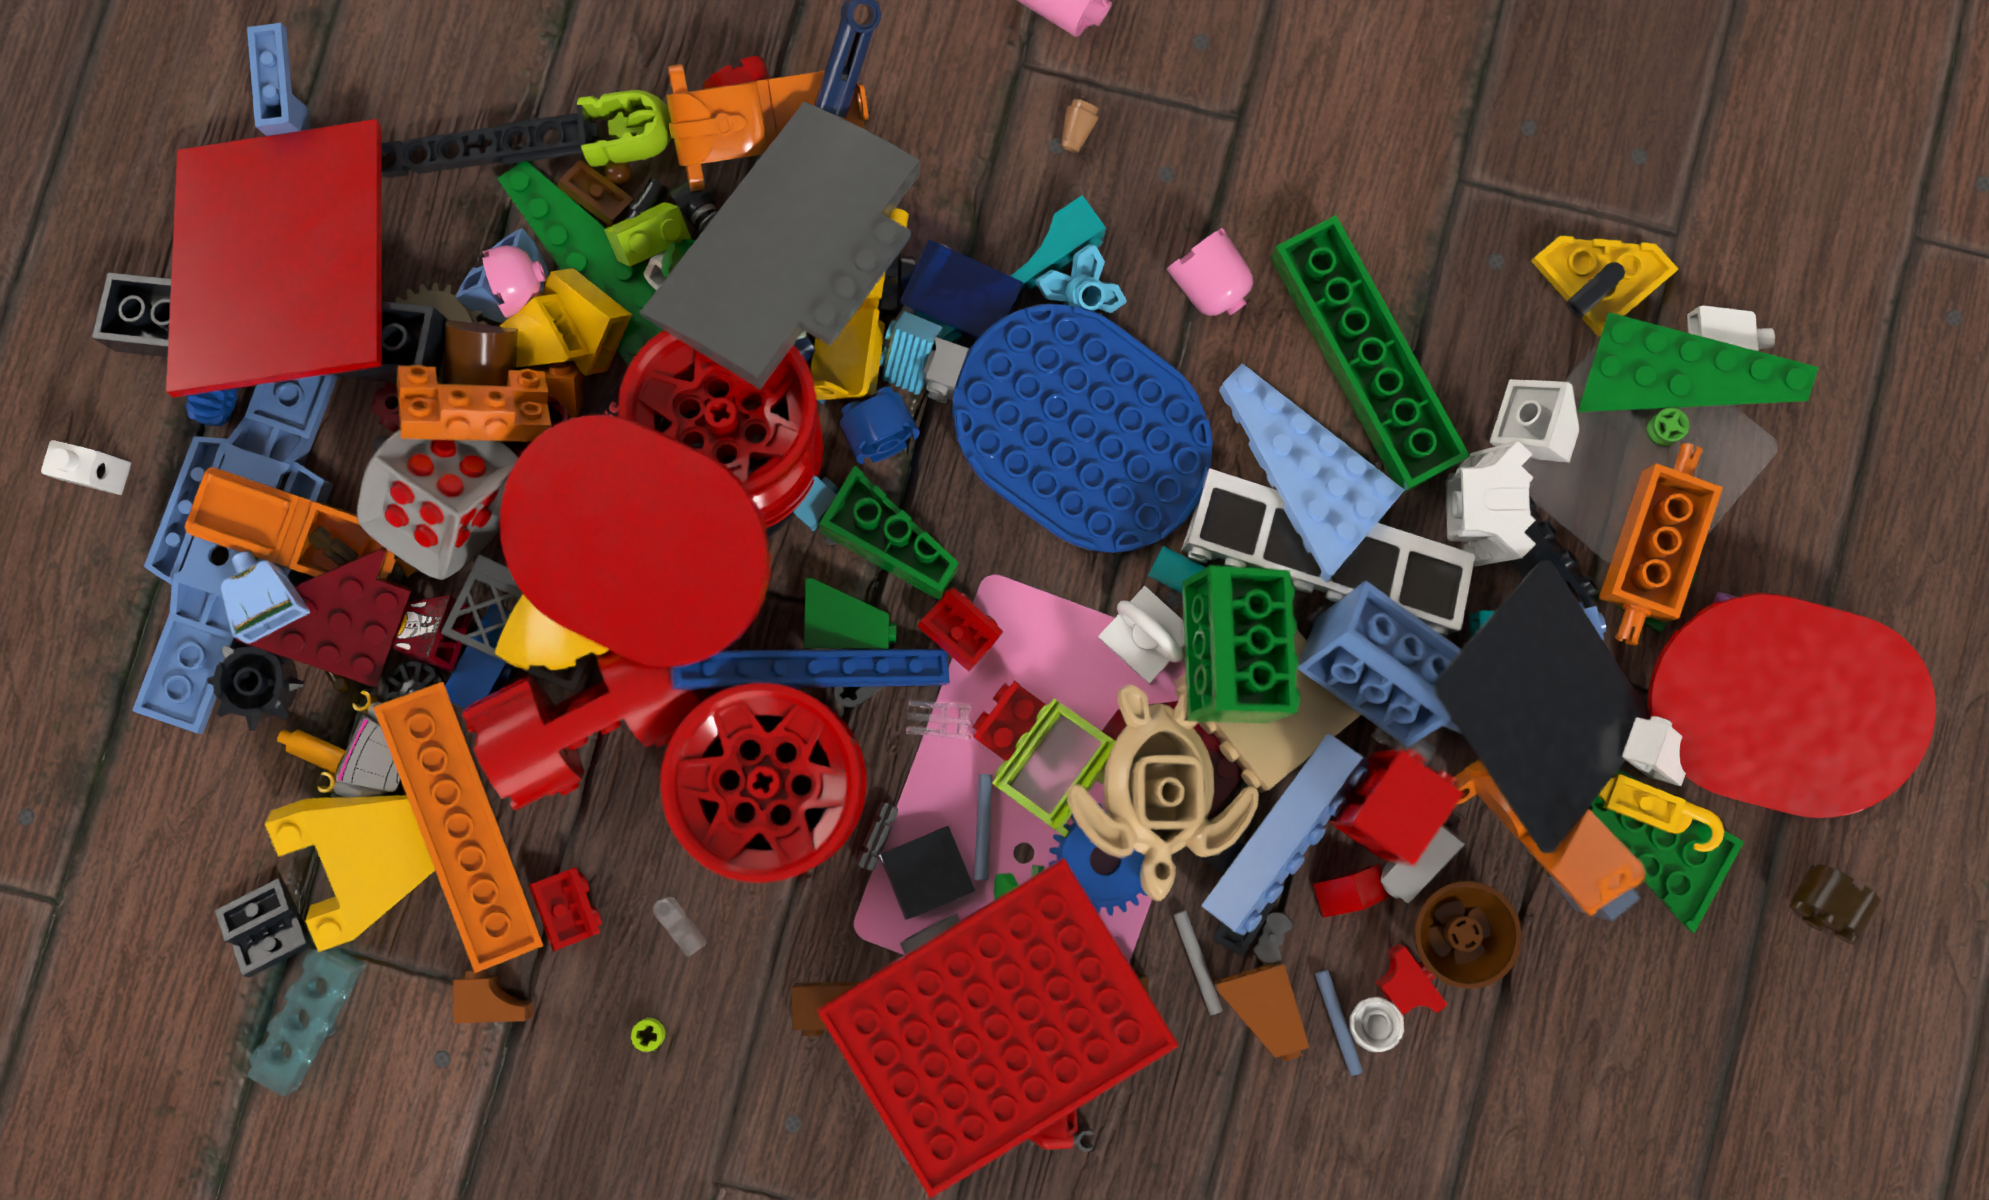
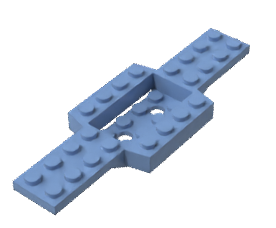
M319 375L256 385L245 417L228 439L193 437L144 565L146 569L172 585L170 613L134 704L133 712L194 733H204L216 701L213 685L207 683V679L214 676L216 666L219 662L223 663L225 660L222 648L227 645L235 649L238 643L231 632L221 583L237 574L231 560L242 552L226 547L229 551V559L225 564L217 566L212 562L211 554L216 547L222 545L192 536L186 532L185 524L202 477L208 468H219L279 489L283 476L290 473L283 491L326 504L334 484L307 468L305 463L338 376ZM260 558L257 559V563L265 561ZM273 563L280 567L291 584L295 586L300 572Z

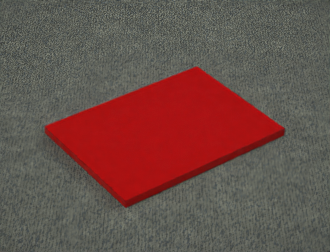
M373 119L177 150L166 392L171 397H179L382 366V126L379 121Z
M1065 858L1055 862L817 1009L818 1015L930 1199L1179 1047L1175 1037Z

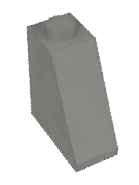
M1452 810L1414 867L1387 862L1382 869L1380 880L1383 883L1384 889L1392 897L1397 899L1400 897L1409 904L1464 845L1466 819Z

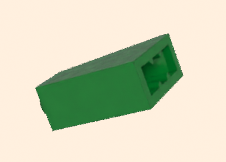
M805 578L804 648L806 650L890 649V643L897 642V622H890L891 617L888 613L813 578Z

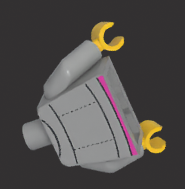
M361 691L360 693L367 697L366 705L361 707L358 704H352L355 710L365 714H362L336 774L332 772L321 773V775L329 777L330 785L329 787L318 786L319 792H335L344 797L384 796L387 791L395 792L400 777L373 709L374 706L382 704L375 695Z

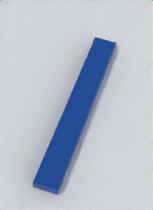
M943 649L720 651L718 654L696 663L670 667L672 690L729 689L752 683L778 684L790 688L944 686L950 683L947 652Z

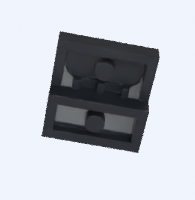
M949 826L879 854L905 920L975 891Z
M279 878L215 910L224 941L232 944L242 976L250 978L313 946L295 902L284 882Z

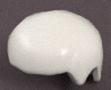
M1381 997L1367 998L1360 1001L1350 1015V1032L1355 1042L1362 1048L1372 1052L1386 1051L1395 1047L1402 1038L1404 1018L1396 1006Z

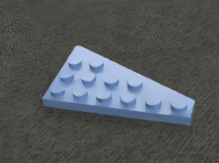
M1241 363L1222 383L1219 392L1225 403L1231 407L1232 416L1236 423H1241L1250 439L1248 445L1260 467L1266 471L1268 482L1272 488L1276 487L1285 503L1283 509L1295 531L1302 537L1303 546L1307 553H1312L1322 571L1320 577L1328 582L1400 497L1404 489Z

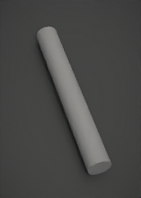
M1180 911L1173 914L1208 1012L1210 1015L1218 1014L1223 1009L1187 911Z

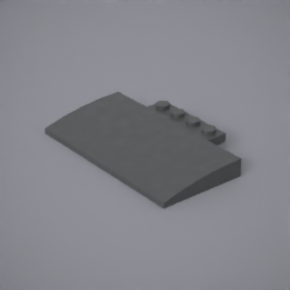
M803 102L640 311L641 316L761 389L804 330L826 344L832 345L911 238V230L890 219L889 216L920 176V160L851 122Z

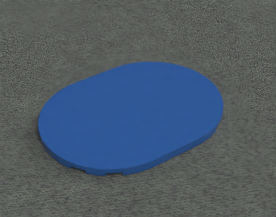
M1040 304L1027 307L1005 316L993 324L977 339L966 355L952 398L953 425L957 441L965 459L975 474L991 490L1050 533L1069 544L1091 551L1115 553L1140 549L1167 537L1179 528L1197 507L1202 495V487L1207 472L1211 469L1212 431L1210 422L1199 401L1200 398L1194 388L1172 365L1117 324L1092 310L1079 306Z

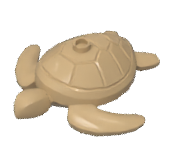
M1130 684L1122 687L1117 692L1121 713L1127 726L1118 736L1111 749L1105 768L1104 799L1107 814L1083 786L1072 784L1067 791L1068 805L1077 824L1094 845L1109 855L1121 858L1130 855L1133 849L1145 855L1140 871L1142 890L1153 900L1161 901L1171 889L1175 879L1176 867L1171 859V855L1187 846L1197 856L1208 857L1217 855L1233 845L1249 825L1258 806L1259 793L1254 786L1244 788L1222 813L1208 821L1207 817L1212 806L1214 794L1213 766L1202 739L1193 729L1199 722H1188L1186 691L1181 694L1173 710L1161 703L1148 706L1146 693Z

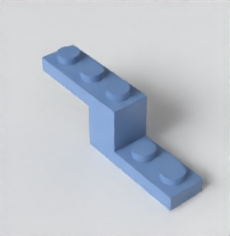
M282 23L247 27L255 127L266 136L309 130V108L292 94L286 27Z

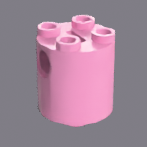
M1018 0L1075 37H1078L1087 26H1099L1107 15L1112 3L1109 0Z

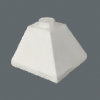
M1509 379L1489 443L1499 446L1519 441L1533 454L1532 458L1546 461L1570 462L1579 433L1572 384L1557 381Z

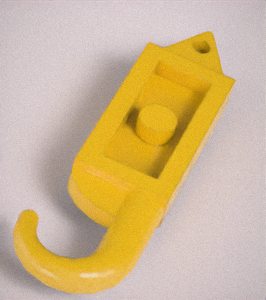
M1614 774V777L1609 780L1598 795L1604 802V808L1668 833L1679 834L1685 831L1693 819L1707 824L1712 830V837L1705 844H1694L1693 848L1697 851H1712L1723 840V823L1710 810L1621 774Z

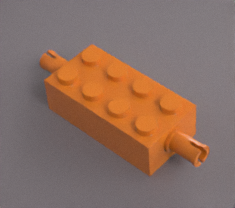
M1681 443L1673 469L1655 463L1641 472L1599 599L1620 606L1625 610L1618 633L1615 636V639L1620 642L1624 639L1626 644L1638 645V639L1646 617L1664 623L1679 619L1723 489L1719 485L1694 477L1700 455L1703 452V449L1699 446L1692 450L1693 444Z

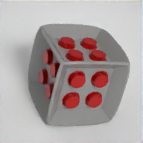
M399 430L378 449L366 468L357 507L359 524L374 540L419 571L440 580L450 577L483 550L500 531L502 495L510 472L518 460V456L501 441L401 439Z

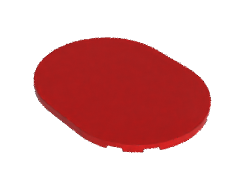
M604 415L583 416L559 423L546 430L518 458L510 472L502 495L499 525L503 553L513 579L528 601L539 612L558 625L638 663L659 667H677L708 659L725 649L745 632L757 615L768 587L771 553H768V542L765 532L767 527L758 504L753 501L747 489L742 485V480L730 468L710 455L630 419Z
M1762 592L1743 594V596L1713 603L1697 612L1695 617L1688 621L1680 630L1677 629L1659 654L1653 668L1648 692V711L1651 716L1670 721L1672 723L1671 727L1682 736L1679 750L1681 767L1686 773L1685 777L1698 786L1727 798L1792 815L1810 818H1831L1849 815L1869 808L1887 798L1909 779L1917 769L1930 744L1936 719V699L1931 676L1922 658L1906 639L1890 627L1860 614L1792 596Z

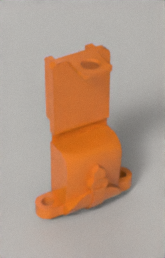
M682 64L668 66L672 94H666L671 123L668 124L671 138H674L678 163L680 166H686L690 191L705 190L701 164L764 154L803 102L815 105L825 71L688 91ZM857 82L847 117L842 119L865 129L864 121L869 120L865 89L863 84H858Z
M208 468L204 472L185 524L186 532L192 536L239 552L251 551L254 557L268 560L314 577L339 567V565L323 554L324 549L318 550L308 542L310 534L319 526L332 533L330 536L332 539L337 537L359 554L357 558L382 547L385 548L361 527L356 514L321 502L302 498L219 468ZM389 550L386 553L378 576L387 579L388 574L392 572L396 561L395 554Z
M1479 759L1453 777L1458 782L1455 787L1464 793L1457 804L1464 803L1477 794L1514 836L1528 848V851L1575 903L1589 916L1597 913L1598 909L1630 888L1638 886L1645 878L1644 866L1589 809L1585 811L1554 852L1544 853L1538 848Z

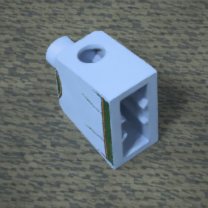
M251 551L239 553L232 558L231 561L237 574L224 580L221 583V590L233 637L250 644L310 613L308 606L280 567L268 560L257 563Z

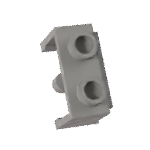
M935 337L936 351L931 349L923 375L927 385L926 389L929 391L927 396L933 400L947 403L948 399L952 400L953 391L955 390L968 348Z

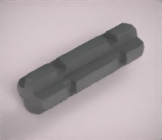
M885 802L879 805L876 812L877 820H873L863 843L865 849L860 851L856 860L858 866L867 870L875 869L879 859L877 854L882 852L892 828L890 823L895 821L898 814L897 807Z

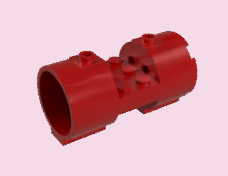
M608 650L601 655L595 653L604 680L556 704L553 703L543 688L535 683L530 674L466 706L462 715L467 723L468 731L470 733L476 732V746L473 748L489 781L502 799L509 796L513 800L510 802L512 809L519 810L547 795L552 796L560 792L561 796L576 790L580 786L579 782L582 781L585 773L577 748L589 741L587 736L599 730L602 735L621 726L620 720L623 718L636 738L646 748L653 744L656 747L666 745L670 742L678 726L686 716L707 699L704 690H672L670 667L638 663Z

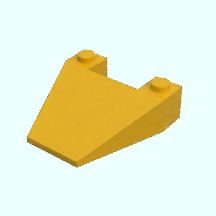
M407 795L306 798L271 810L265 822L278 856L315 844L336 895L333 898L310 905L305 920L318 952L354 940L435 871Z

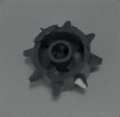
M225 645L222 648L225 660L223 663L219 662L216 666L214 676L207 679V683L213 685L216 698L221 700L217 714L220 717L231 713L246 717L250 731H255L260 718L278 716L286 720L290 716L288 709L293 704L297 689L304 687V681L298 679L294 662L290 658L254 646L233 649ZM259 680L258 686L254 687V681Z

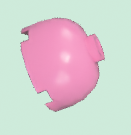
M508 245L483 251L485 257L482 259L486 276L493 295L497 294L499 298L504 300V303L498 306L505 318L508 319L518 313L534 297L541 296L540 282L546 281V277L539 260L533 262L527 252L518 247Z

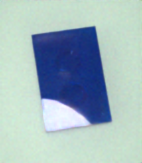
M929 239L900 299V304L978 339L993 324L1010 314L1023 286V282Z

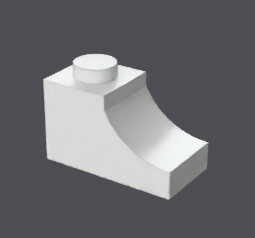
M1651 716L1650 720L1636 717L1622 757L1648 778L1682 786L1686 775L1681 767L1679 756L1682 736L1671 727L1672 723L1666 719Z

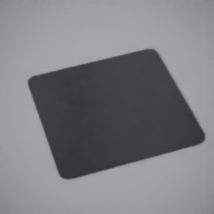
M1543 560L1536 564L1435 681L1436 696L1538 848L1544 853H1552L1558 848L1626 760L1622 755L1636 717L1646 720L1651 718L1649 711L1555 565L1549 560Z

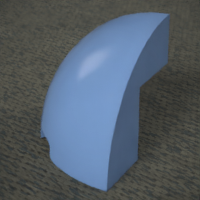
M523 228L508 235L492 247L507 245L518 247L527 252L533 262L540 261L546 278L550 275L540 251ZM484 265L479 268L473 267L461 284L456 299L472 311H482L481 316L501 323L505 322L507 318H505L498 306L503 304L504 300L499 298L497 294L493 295ZM545 281L540 282V284H541V294H542L543 289H544V282H545Z

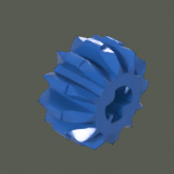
M239 388L186 395L188 399L185 407L188 410L189 418L205 425L222 427L231 418L232 411L235 410Z

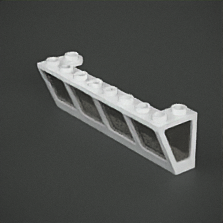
M1213 469L1208 470L1202 487L1203 491L1200 501L1193 512L1181 550L1188 553L1187 558L1201 564H1207L1208 560L1220 558L1226 560L1224 565L1228 567L1290 570L1291 581L1295 589L1307 593H1312L1313 589L1325 592V598L1333 602L1340 601L1363 582L1367 581L1443 637L1460 631L1475 554L1377 523L1329 581L1326 582L1320 577L1322 571L1312 553H1307L1303 546L1302 537L1295 531L1283 509L1285 503L1277 490Z

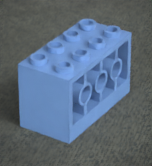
M1365 581L1315 619L1297 669L1402 744L1409 747L1452 720L1436 696L1435 681L1461 649Z

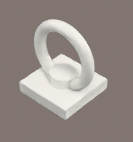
M1146 586L1130 602L1124 600L1118 603V615L1097 637L1148 684L1169 661L1180 662L1184 655L1181 649L1185 645L1184 621Z

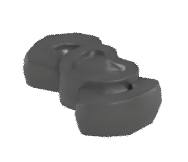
M1272 911L1267 915L1265 924L1262 926V934L1258 937V944L1253 948L1254 954L1263 963H1277L1282 958L1279 946L1284 942L1283 934L1293 927V922L1283 912Z

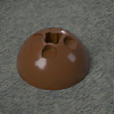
M1455 882L1436 890L1421 906L1414 926L1416 949L1425 967L1442 982L1457 988L1478 989L1497 982L1512 968L1521 948V925L1515 909L1499 891L1478 882Z

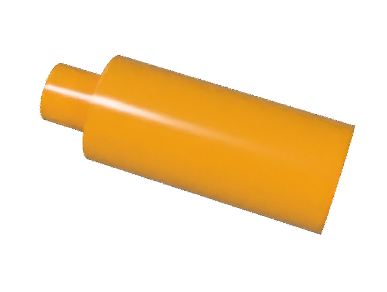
M283 729L277 737V742L286 745V752L336 774L346 752L342 748L299 729L293 733Z

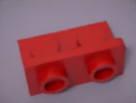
M1015 680L1010 686L1004 682L993 697L997 705L990 714L983 711L972 726L977 731L973 738L1004 761L1010 759L1016 750L1018 740L1024 733L1031 730L1037 722L1036 718L1039 711L1046 705L1020 686Z

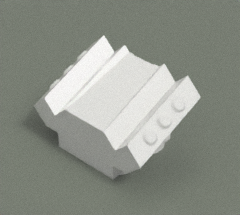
M1519 441L1471 453L1470 457L1464 460L1457 468L1456 473H1449L1446 480L1447 539L1450 541H1461V550L1475 554L1474 566L1523 558L1535 545L1524 533L1535 521L1530 515L1529 483L1534 477L1522 467L1533 454Z

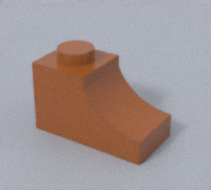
M486 969L477 973L474 970H466L465 976L453 980V1023L526 1021L533 1017V1002H523L509 996L500 987L498 975L487 976Z

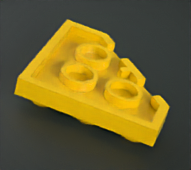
M1559 236L1531 260L1566 301L1589 280L1593 279L1607 264L1617 262L1624 267V277L1617 286L1582 317L1598 337L1601 334L1608 312L1621 316L1626 315L1679 270L1659 246L1654 243L1628 244L1618 240H1580L1570 236Z

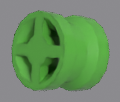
M1666 408L1650 419L1646 427L1647 436L1653 444L1660 447H1669L1684 438L1688 433L1690 427L1689 419L1680 409ZM1660 424H1663V425H1664V429H1665L1664 433H1663L1662 426H1661Z

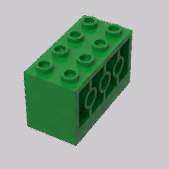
M1209 566L1182 581L1188 722L1267 724L1298 713V706L1300 704V692L1296 687L1298 655L1294 649V635L1297 624L1292 611L1295 588L1291 581L1290 570Z

